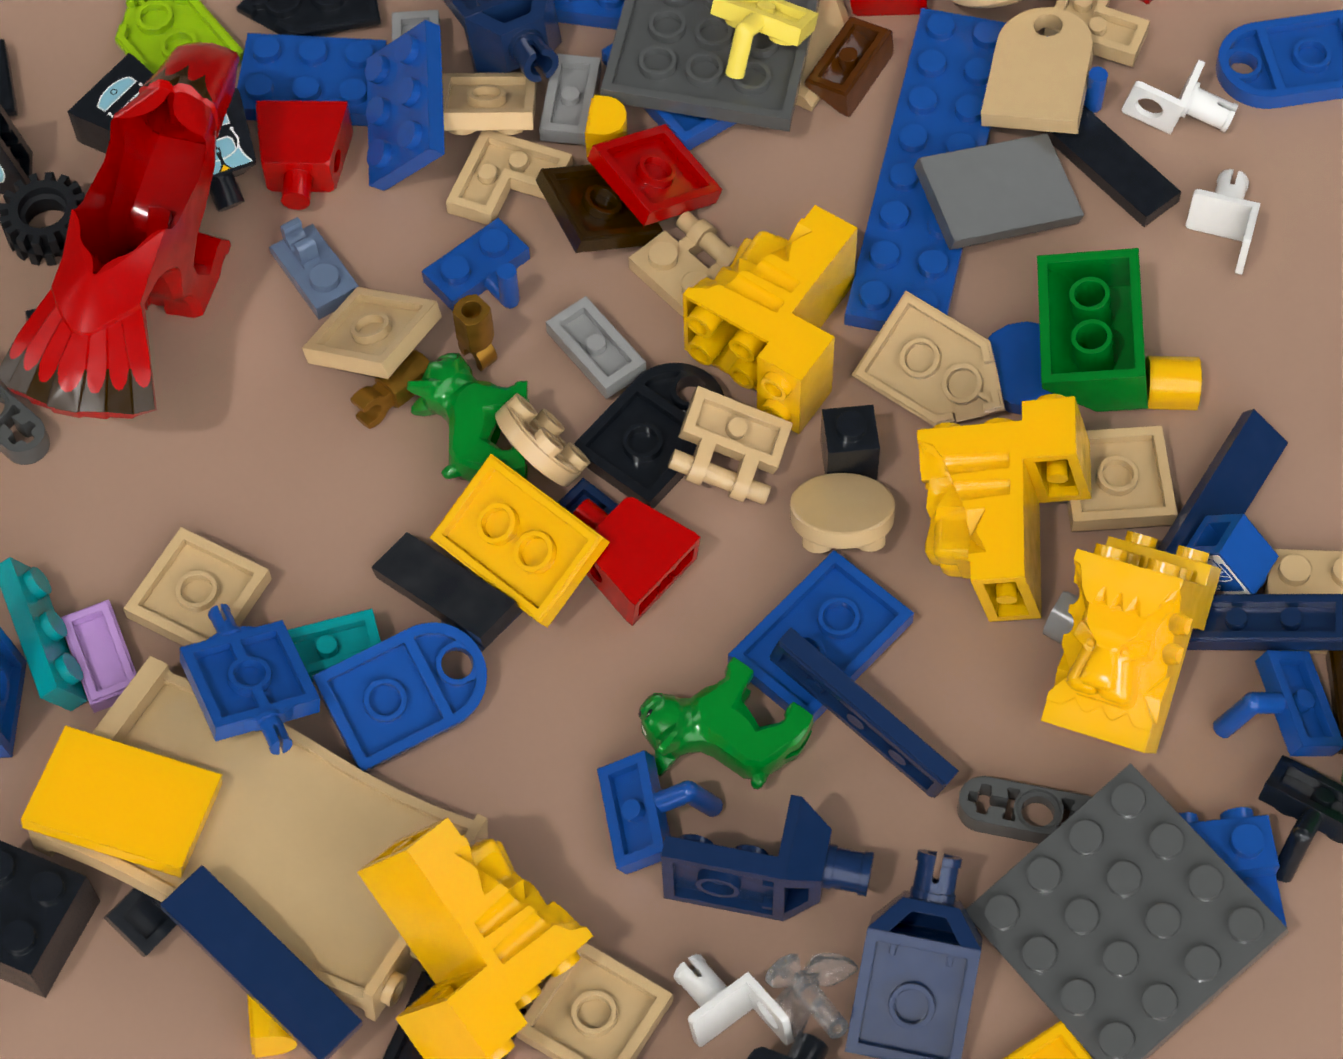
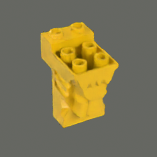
M814 205L805 218L799 220L789 240L766 231L758 232L753 239L745 238L730 266H723L714 280L706 277L695 286L688 287L683 293L684 350L688 351L690 356L697 362L707 366L713 365L729 374L741 387L756 389L757 409L792 422L791 430L797 434L801 433L832 392L835 337L820 328L851 289L855 275L858 227Z
M1046 394L1040 396L1037 400L1022 401V420L1018 421L1008 418H993L987 420L984 424L963 426L957 423L946 422L937 424L930 429L917 430L921 480L925 483L926 490H928L926 509L930 517V527L925 542V554L932 565L940 566L942 572L947 576L970 579L989 622L1042 618L1040 503L1092 499L1090 441L1075 396L1065 397L1060 394Z
M1128 530L1124 540L1108 536L1106 545L1096 543L1093 553L1076 549L1074 556V583L1079 587V598L1074 604H1069L1068 613L1073 617V628L1069 633L1063 634L1061 645L1064 653L1057 668L1054 687L1047 694L1041 721L1142 753H1156L1193 628L1204 630L1221 574V568L1207 564L1210 554L1182 545H1178L1175 555L1156 549L1158 539Z
M448 817L397 840L357 871L435 983L434 986L395 1017L423 1059H501L515 1047V1043L511 1038L528 1024L519 1009L528 1005L541 994L542 990L538 984L549 974L552 977H557L575 965L581 958L577 950L593 937L587 927L580 926L557 903L552 901L546 904L537 888L530 881L522 879L514 871L507 851L501 841L487 838L469 845L466 837L460 835Z

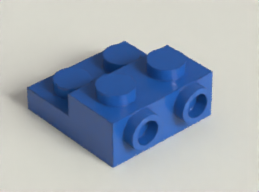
M1236 807L1222 812L1219 820L1199 821L1198 815L1195 813H1179L1287 927L1276 878L1280 866L1269 815L1254 816L1251 808Z

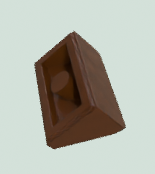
M850 16L806 78L805 86L839 113L850 117L893 56L892 30Z

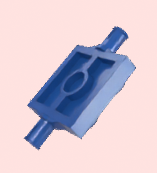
M221 604V613L216 605L209 610L208 617L212 621L217 633L206 641L180 647V663L215 742L260 730L263 732L270 752L273 755H280V748L283 753H286L290 750L293 743L283 723L320 712V697L283 620L258 627H239L227 604Z

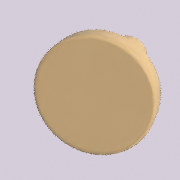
M516 393L495 413L496 422L508 441L534 468L551 481L568 487L590 464L587 456L571 442L566 444L559 436L565 430L562 423L545 408L537 413L535 408L520 394Z
M854 473L820 475L802 483L791 496V524L795 531L802 536L803 548L812 553H824L831 548H858L866 552L880 550L885 546L886 534L894 524L895 500L892 493L882 483L864 475Z

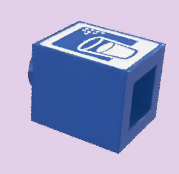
M1244 513L1205 516L1186 546L1209 553L1207 564L1222 569L1215 594H1256L1266 582L1269 571L1279 557Z

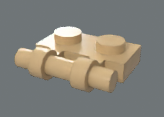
M689 211L680 215L676 222V226L686 234L684 238L677 241L664 230L629 257V269L682 317L683 293L686 289L695 286L706 277L714 280L723 266H730L733 263L739 249L734 245L729 247L716 235L717 230L706 219H697ZM703 250L716 261L709 268L695 257Z
M698 386L693 392L678 438L697 445L694 455L674 449L668 468L686 475L685 480L700 486L702 482L726 490L728 491L729 498L744 502L746 498L764 505L771 486L753 479L756 469L758 468L771 474L775 473L779 467L793 423ZM713 452L740 461L737 471L734 472L711 463Z

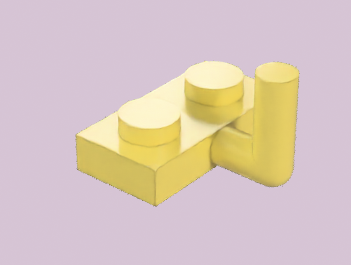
M713 0L710 14L725 19L729 26L735 28L725 74L733 79L744 78L753 37L758 32L768 35V38L776 44L798 46L815 30L819 13L784 0Z

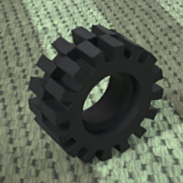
M45 172L44 180H39L37 173L28 175L31 183L24 185L20 179L14 183L16 193L9 190L4 193L5 203H0V224L13 252L16 251L20 259L25 261L29 257L31 264L40 266L41 259L45 258L48 266L57 265L55 257L63 256L71 209H76L81 204L85 194L76 181L71 184L69 176L61 174L58 181H56L54 172ZM50 210L64 212L63 217L53 225L42 228L29 226L30 221L42 212Z

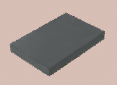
M1048 133L920 157L914 165L916 174L949 250L1075 225L1084 216Z

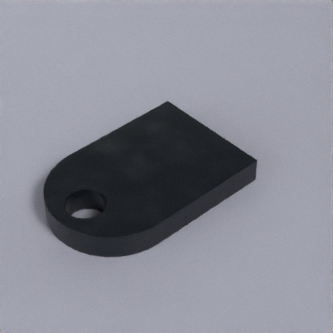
M685 363L661 364L643 372L574 443L590 461L586 468L626 496L634 497L654 509L685 476L668 468L674 449L694 455L697 446L694 443L678 438L690 402L682 400L677 394L683 388L700 386L724 396L719 383L703 369Z

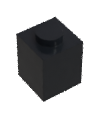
M863 405L822 409L820 443L825 474L854 473L877 480L880 445L874 406Z

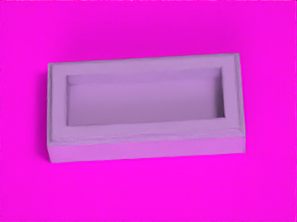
M108 599L61 617L67 628L66 640L71 654L83 671L84 677L81 681L94 713L112 707L137 674L114 610Z

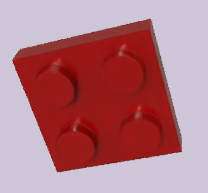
M666 124L595 144L592 146L587 158L643 226L681 215L686 211L690 212L715 204L723 190Z

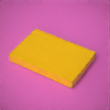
M493 454L489 455L430 536V539L488 584L515 600L520 609L547 628L610 543V541Z
M65 725L21 817L22 828L182 878L223 784L222 774Z

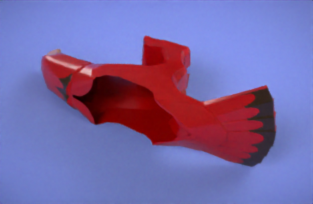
M195 42L177 46L151 78L139 88V95L114 114L111 120L110 142L104 162L84 200L76 209H71L63 256L51 289L21 328L0 365V380L10 391L29 399L33 404L50 409L53 413L76 418L108 419L112 417L133 419L136 416L157 410L145 310H148L149 305L154 304L163 306L166 314L189 318L204 315L220 278L222 264L226 254H229L231 243L227 239L198 231L206 208L215 168L217 137L235 91L237 66L240 61L238 53L214 43Z

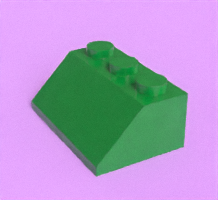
M1139 248L1037 255L1042 389L1065 397L1075 396L1077 404L1096 412L1148 409Z

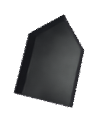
M243 0L236 7L238 13L279 35L315 36L381 24L377 0Z

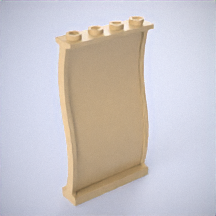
M149 656L91 734L222 774L223 784L182 878L28 830L33 848L51 858L55 853H59L89 865L127 883L160 902H163L191 874L203 865L339 999L364 1010L367 1018L376 1022L386 1005L393 1007L398 1002L406 987V973L415 959H418L357 871L397 840L447 817L460 835L466 837L469 845L475 844L488 838L487 818L477 814L474 820L407 794L357 768L284 723L283 725L293 745L286 753H283L280 748V755H273L270 752L269 745L263 732L260 730L215 742L188 679L173 674L169 670L167 663Z

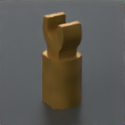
M472 294L461 298L454 305L452 314L460 352L464 356L470 352L476 360L477 368L482 372L497 360V353L491 344L494 338L491 307L477 294Z
M413 350L389 379L376 377L374 378L376 383L373 386H366L355 392L350 399L360 409L355 415L356 419L368 429L381 423L389 409L392 407L399 408L415 396V394L407 390V382L421 380L430 361L419 351Z

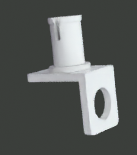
M1198 60L1183 87L1179 99L1141 81H1136L1122 107V112L1168 134L1172 133L1179 118H1184L1186 114L1225 133L1239 104L1231 103L1199 88L1201 83L1197 82L1205 62ZM1143 98L1154 100L1162 107L1163 111L1159 113L1146 111L1139 105L1138 100Z
M1228 169L1219 174L1215 193L1201 189L1194 191L1186 227L1191 230L1242 241L1235 270L1236 274L1242 275L1261 203L1244 200L1249 186V179L1243 172L1238 171L1235 184H1231L1234 169Z
M700 954L692 955L688 958L689 962L695 967L693 971L684 961L676 969L674 980L700 1006L688 1017L693 1040L699 1047L707 1044L752 1009L756 1011L786 1046L794 1041L789 1017L749 972L745 973L731 985L726 986Z

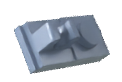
M296 217L280 226L283 240L271 245L269 250L315 316L320 320L336 311L359 285L315 226L311 224L302 228L300 219Z

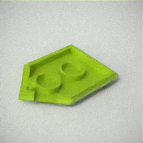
M126 0L127 8L121 25L119 24L117 30L116 44L125 55L130 53L135 56L153 74L177 46L195 42L214 43L238 53L240 59L238 66L240 65L244 50L200 0Z

